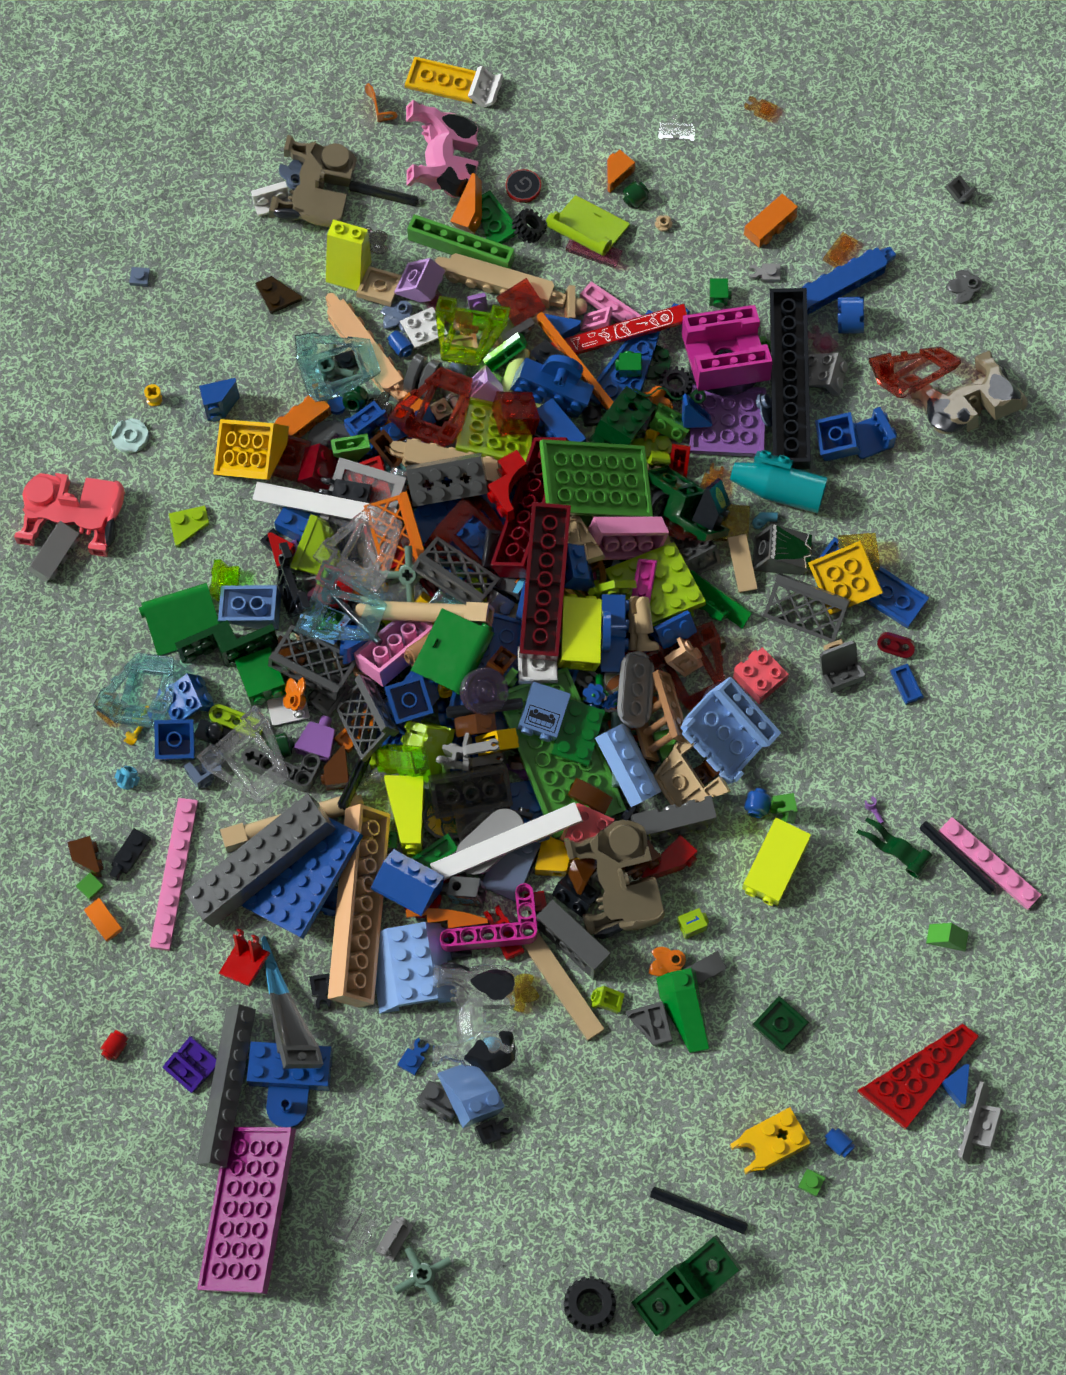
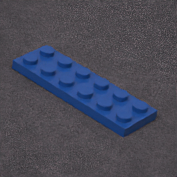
M834 537L820 557L848 545ZM870 560L883 593L865 600V602L908 629L929 600V597Z

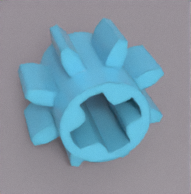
M131 766L121 767L120 770L117 769L114 777L117 779V785L126 790L133 788L134 785L137 786L140 779L137 776V770Z

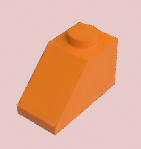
M620 149L616 153H612L607 159V190L609 193L635 171V162Z

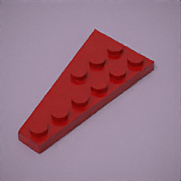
M962 1023L934 1043L929 1044L918 1053L891 1068L885 1074L877 1077L866 1086L861 1087L857 1092L906 1130L979 1036Z

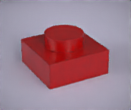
M544 890L533 892L535 913L541 912L547 906ZM529 893L524 894L525 898L530 895Z

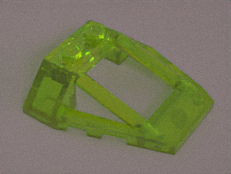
M439 296L435 315L441 360L478 366L505 329L511 308L492 305L491 313L459 308L457 307L456 298ZM444 319L451 324L446 339L444 336ZM457 328L483 331L478 348L452 344Z

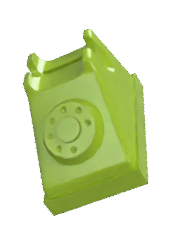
M310 515L290 565L291 568L326 578L329 571H332V566H338L340 560L335 554V536L326 519Z
M422 720L421 722L406 721L404 726L406 733L401 738L404 749L406 776H424V782L441 786L443 778L442 766L436 762L437 756H445L442 747L452 743L455 729Z

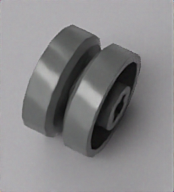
M417 353L407 369L403 391L410 392L413 395L418 392L419 397L430 400L440 381L443 363L434 359L428 362L426 356Z

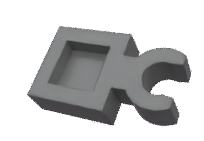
M762 263V268L756 265L749 266V271L756 272L755 274H749L750 280H756L761 277L762 282H780V264Z

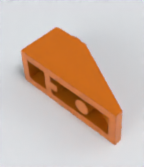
M472 173L450 222L461 230L475 234L482 219V180Z

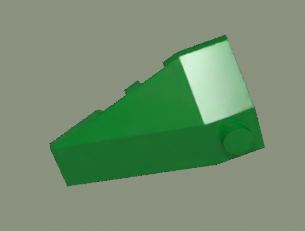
M688 968L656 977L659 997L664 1003L689 1053L709 1050L696 970Z

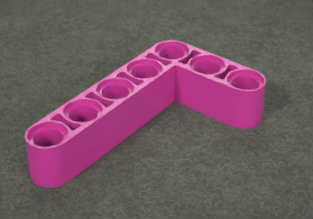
M523 883L516 888L518 922L446 929L440 934L441 948L446 952L525 945L535 942L537 939V923L532 887L529 884ZM523 891L530 894L527 898L519 896ZM525 910H528L532 913L529 917H524L521 915V913ZM527 929H530L534 932L531 936H525L523 934V932ZM507 931H511L514 934L511 938L503 936ZM487 933L494 935L491 940H486L483 936ZM471 935L474 939L471 942H466L464 937ZM447 937H452L454 939V942L451 944H446L444 942V939Z

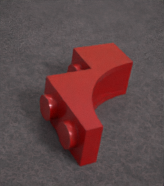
M517 450L497 460V473L500 478L488 484V499L491 503L496 504L499 515L505 517L508 522L515 519L514 508L509 500L511 491L516 482L528 473L527 463Z

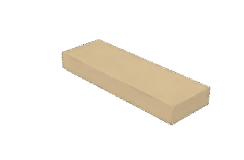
M746 534L728 537L727 540L738 593L757 590Z

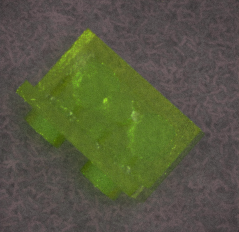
M216 559L211 569L212 580L209 592L220 603L221 586H239L241 568L239 566L229 567L221 559Z

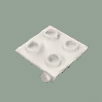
M433 307L400 321L414 346L413 349L418 350L419 347L425 344L429 345V342L434 343L435 340L448 335Z
M286 694L280 698H273L267 701L272 726L310 718L307 702L302 710L293 711L287 709L283 704V697Z

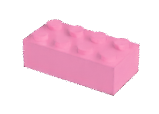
M594 517L588 529L605 556L603 560L632 559L662 547L669 534L662 517Z
M415 621L390 622L377 633L383 640L381 645L377 646L370 639L353 653L357 668L384 687L410 665L404 658L406 648L428 634L433 624Z

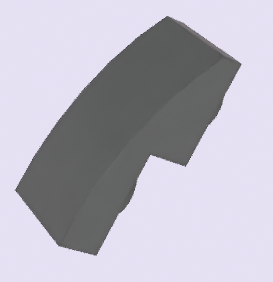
M718 951L685 968L696 970L698 984L727 969Z

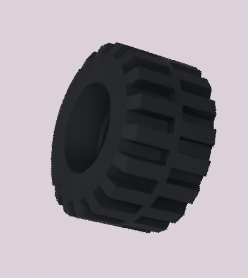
M590 1276V1278L582 1277L581 1280L574 1281L573 1285L567 1289L564 1297V1312L569 1323H572L574 1328L581 1329L582 1332L590 1331V1333H593L595 1330L600 1331L605 1326L607 1327L611 1319H613L616 1310V1298L613 1289L611 1290L610 1285L604 1283L603 1279H595L594 1276ZM594 1293L601 1298L602 1309L598 1314L587 1316L579 1311L577 1303L583 1294Z

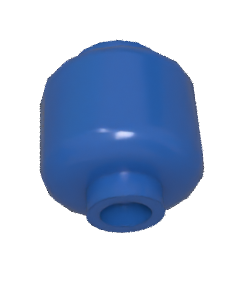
M756 788L755 791L748 792L744 809L748 812L749 816L762 818L769 813L772 798L766 794V790Z

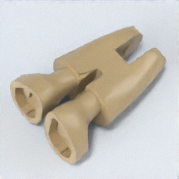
M631 596L629 598L628 633H630L628 650H659V644L651 641L648 637V633L654 632L649 598Z

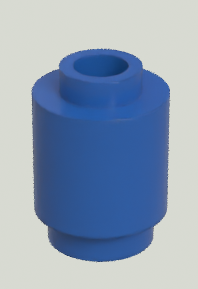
M396 330L388 336L389 345L399 357L411 355L414 346L403 332Z
M832 1128L825 1136L827 1139L825 1143L837 1155H842L844 1158L856 1147L852 1143L853 1141L840 1128L836 1130Z

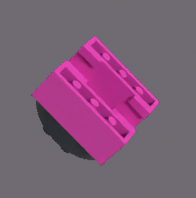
M755 305L683 316L682 338L689 358L688 369L698 391L705 390L720 396L736 395L747 391L756 382L771 379L773 361L768 345H761L758 327L760 326V319Z

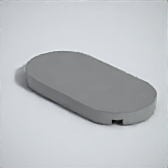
M641 651L630 652L625 655L620 666L617 711L622 723L629 728L644 726L649 721L652 712L654 687L652 673L655 671L653 663L648 659V655Z
M499 809L493 812L459 844L456 853L524 824L523 819L519 814L510 809ZM505 855L465 872L471 875L484 874Z

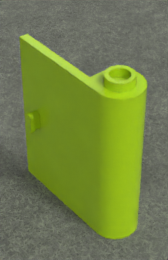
M577 195L570 200L560 213L554 211L546 219L548 228L602 256L607 254L630 226V223Z

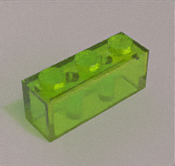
M386 744L374 752L378 772H386L387 775L398 773L400 776L411 774V777H417L430 769L425 746Z

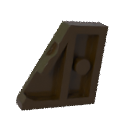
M272 276L255 283L270 314L302 301L301 295Z

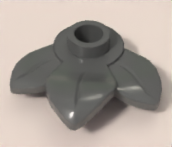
M956 271V278L947 283L946 289L957 293L956 303L961 304L970 301L974 293L980 291L982 280L978 276H972L969 271Z

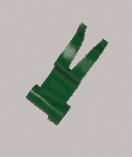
M658 387L650 394L642 393L640 390L636 388L633 389V391H637L639 394L645 397L651 396L657 390L663 389L672 399H683V396H672L669 390L665 387ZM695 389L692 394H687L698 404L703 403L706 399L705 391H698V389ZM698 393L702 395L700 400L695 398V395Z
M867 817L865 821L875 827L887 843H884L877 836L858 829L856 833L868 838L884 853L898 858L907 866L906 872L918 879L932 854L926 849H922L921 852L918 851L906 840L892 836L880 823Z

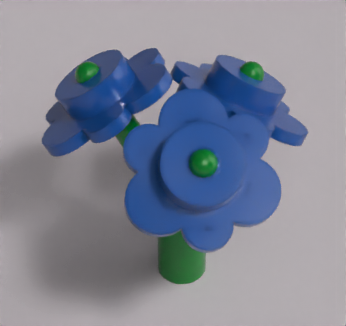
M597 674L595 676L596 685L590 683L588 688L583 690V695L587 697L583 702L598 709L605 707L606 709L615 708L618 702V691L609 694L604 688L603 675ZM606 696L607 699L602 704V699Z

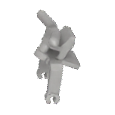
M465 733L463 747L453 743L443 745L442 750L445 756H437L436 762L442 766L443 779L445 781L450 780V769L470 771V768L503 764V754L500 752L470 758V755L497 751L499 746H492V744H498V740L491 739L472 744L473 741L470 733Z

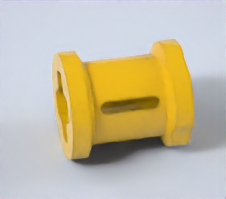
M155 384L148 385L144 389L147 403L150 406L160 405L162 403L160 388Z

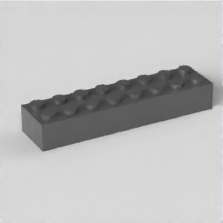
M307 793L188 888L185 893L201 919L214 928L334 832L336 828L318 801Z

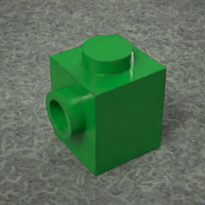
M710 278L709 306L716 308L727 306L728 300L732 298V289H728V278Z
M633 351L619 353V359L616 360L615 367L616 371H619L620 377H642L641 353H634Z

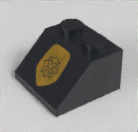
M717 478L705 489L692 521L711 531L717 526L720 527L722 522L728 519L731 512L729 511L731 503L720 478Z

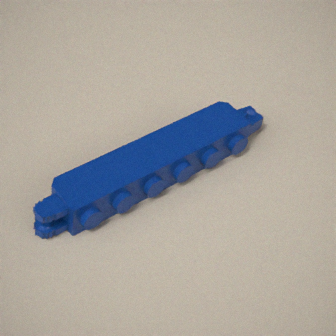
M878 247L873 250L869 249L862 256L850 259L847 264L837 266L832 272L822 274L812 283L804 284L802 288H807V315L884 274L886 265L895 259L896 253L891 247L881 250Z

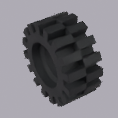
M526 208L521 210L512 222V229H515V235L518 234L519 239L522 237V241H528L529 244L536 243L544 235L547 225H545L546 221L542 220V215L539 217V213L537 211L534 213L533 209L529 210Z
M675 366V369L669 367V371L665 369L664 374L661 373L659 379V386L667 388L674 397H682L685 393L690 394L692 390V377L689 375V371L684 372L685 368L681 367V370H678L679 366ZM672 379H678L682 382L683 386L679 389H673L668 383ZM666 392L664 397H669L670 401H673V399Z

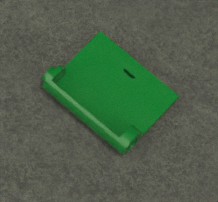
M207 583L141 602L142 606L139 607L141 617H146L157 656L176 651V642L219 624Z
M442 608L411 671L464 696L495 634L492 632L493 628L484 623L480 626Z

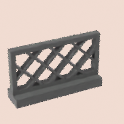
M438 536L418 556L412 570L463 604H466V602H483L500 580L499 577ZM435 545H439L444 551H437ZM427 556H434L435 562ZM439 556H446L448 562H440ZM451 556L457 557L460 562H453ZM443 567H450L451 572ZM455 567H462L463 572H456ZM467 567H472L476 572H468ZM483 577H487L493 582L484 583ZM460 578H466L467 583ZM471 578H478L479 583H472ZM475 588H481L483 594H482L481 592H479L478 590H476Z
M782 573L777 574L776 582L763 617L826 641L834 642L851 600ZM778 586L786 588L789 596L779 600L776 594ZM801 594L807 603L797 607L793 596ZM790 598L794 609L785 612L780 602ZM816 600L820 601L824 610L814 613L810 603ZM778 603L782 614L778 616L768 614L771 606ZM808 604L812 615L802 619L798 609ZM834 607L841 609L840 617L832 620L828 610ZM796 610L800 621L795 623L789 622L786 614ZM826 612L830 622L820 626L816 615ZM811 617L814 618L818 626L812 630L807 629L804 623L805 620ZM829 624L832 625L834 629L832 638L824 635L822 627Z
M290 625L275 651L269 656L268 666L297 681L304 677L306 686L337 700L342 687L356 666V661H351L352 663L349 667L341 668L339 661L343 660V656H340V649ZM294 632L300 636L301 640L290 642L289 636ZM313 642L317 645L318 649L307 651L305 643ZM302 644L304 652L294 654L292 647ZM289 648L291 656L284 657L279 652L281 649ZM331 651L335 658L324 660L322 652ZM319 653L321 661L311 663L309 655ZM306 656L308 664L299 665L296 658ZM336 662L338 670L328 672L326 664ZM323 665L325 673L317 674L314 672L313 667ZM340 673L342 680L339 684L331 681V675Z
M359 674L354 679L356 682L355 687L337 705L336 710L360 759L366 762L390 735L395 737L400 731L374 681ZM360 691V698L356 700L357 693ZM367 703L366 713H362L364 704ZM349 704L348 712L345 713L343 709ZM355 704H358L357 713H353ZM352 717H356L354 726H351ZM361 717H365L363 726H360ZM371 717H374L373 726H369ZM362 730L361 738L358 739V731ZM368 730H372L370 739H366ZM377 730H380L382 734L376 739ZM365 743H369L367 751L364 752Z

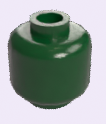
M634 181L623 190L625 196L623 201L628 207L632 205L634 208H639L649 199L648 194L650 192L642 182Z
M359 385L350 386L342 399L344 407L350 412H359L368 402V393L366 389Z
M285 732L269 736L268 742H265L268 754L278 759L291 756L292 748L295 746L292 736L288 737Z

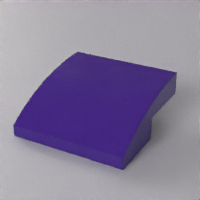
M189 1036L181 1048L171 1055L162 1068L190 1093H193L215 1070L217 1058L193 1036Z

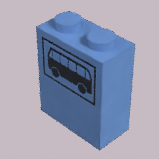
M533 682L517 729H520L521 733L532 736L534 734L540 736V739L546 742L555 741L570 693Z

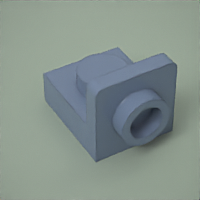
M191 762L184 765L186 774L198 790L202 787L207 788L212 784V780L215 779L211 770L203 775L197 765L194 767Z

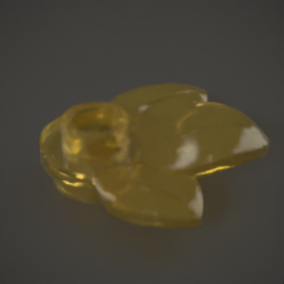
M519 974L514 978V991L504 998L508 1000L512 1010L523 1013L525 1003L539 999L537 990L531 986L534 980L533 975Z

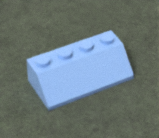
M623 723L595 738L631 807L661 792L629 727Z

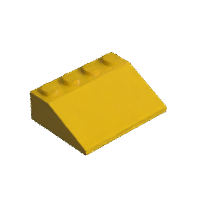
M220 419L213 474L270 480L287 446L289 426L275 423Z

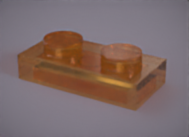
M842 232L823 257V261L834 268L841 266L857 245L858 240Z

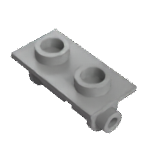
M396 1215L375 1252L394 1261L414 1225L409 1223L404 1217Z

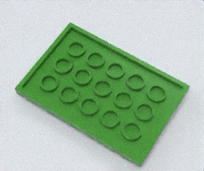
M545 439L539 442L546 503L571 505L570 515L653 517L645 446Z

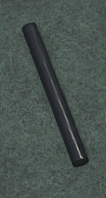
M336 592L332 593L330 598L377 646L381 645L383 640Z

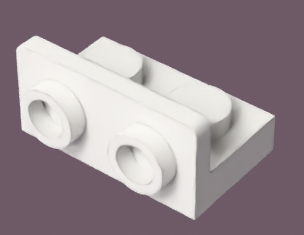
M285 181L251 191L258 217L269 214L272 196H276L285 202H291L288 199L289 194Z

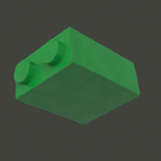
M271 647L234 660L251 706L261 705L265 701L280 698L287 694L281 673L268 666L269 656L272 653Z

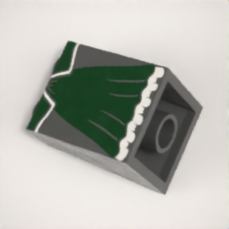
M771 524L754 537L753 570L794 575L804 574L810 570L808 562L812 561V535Z

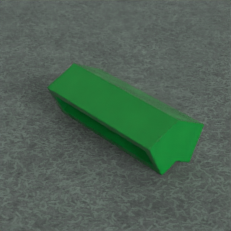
M518 332L482 358L484 365L494 372L527 347L528 344L524 336Z

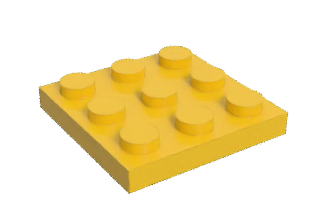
M861 540L808 562L817 586L850 599L849 607L883 593ZM834 607L828 611L832 615L841 611V609Z

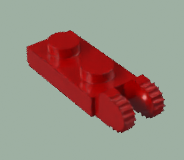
M499 905L495 906V912L500 918L496 922L493 921L488 910L483 912L489 925L510 923ZM511 931L503 934L506 938H511L514 935ZM522 945L499 947L506 961L524 953Z

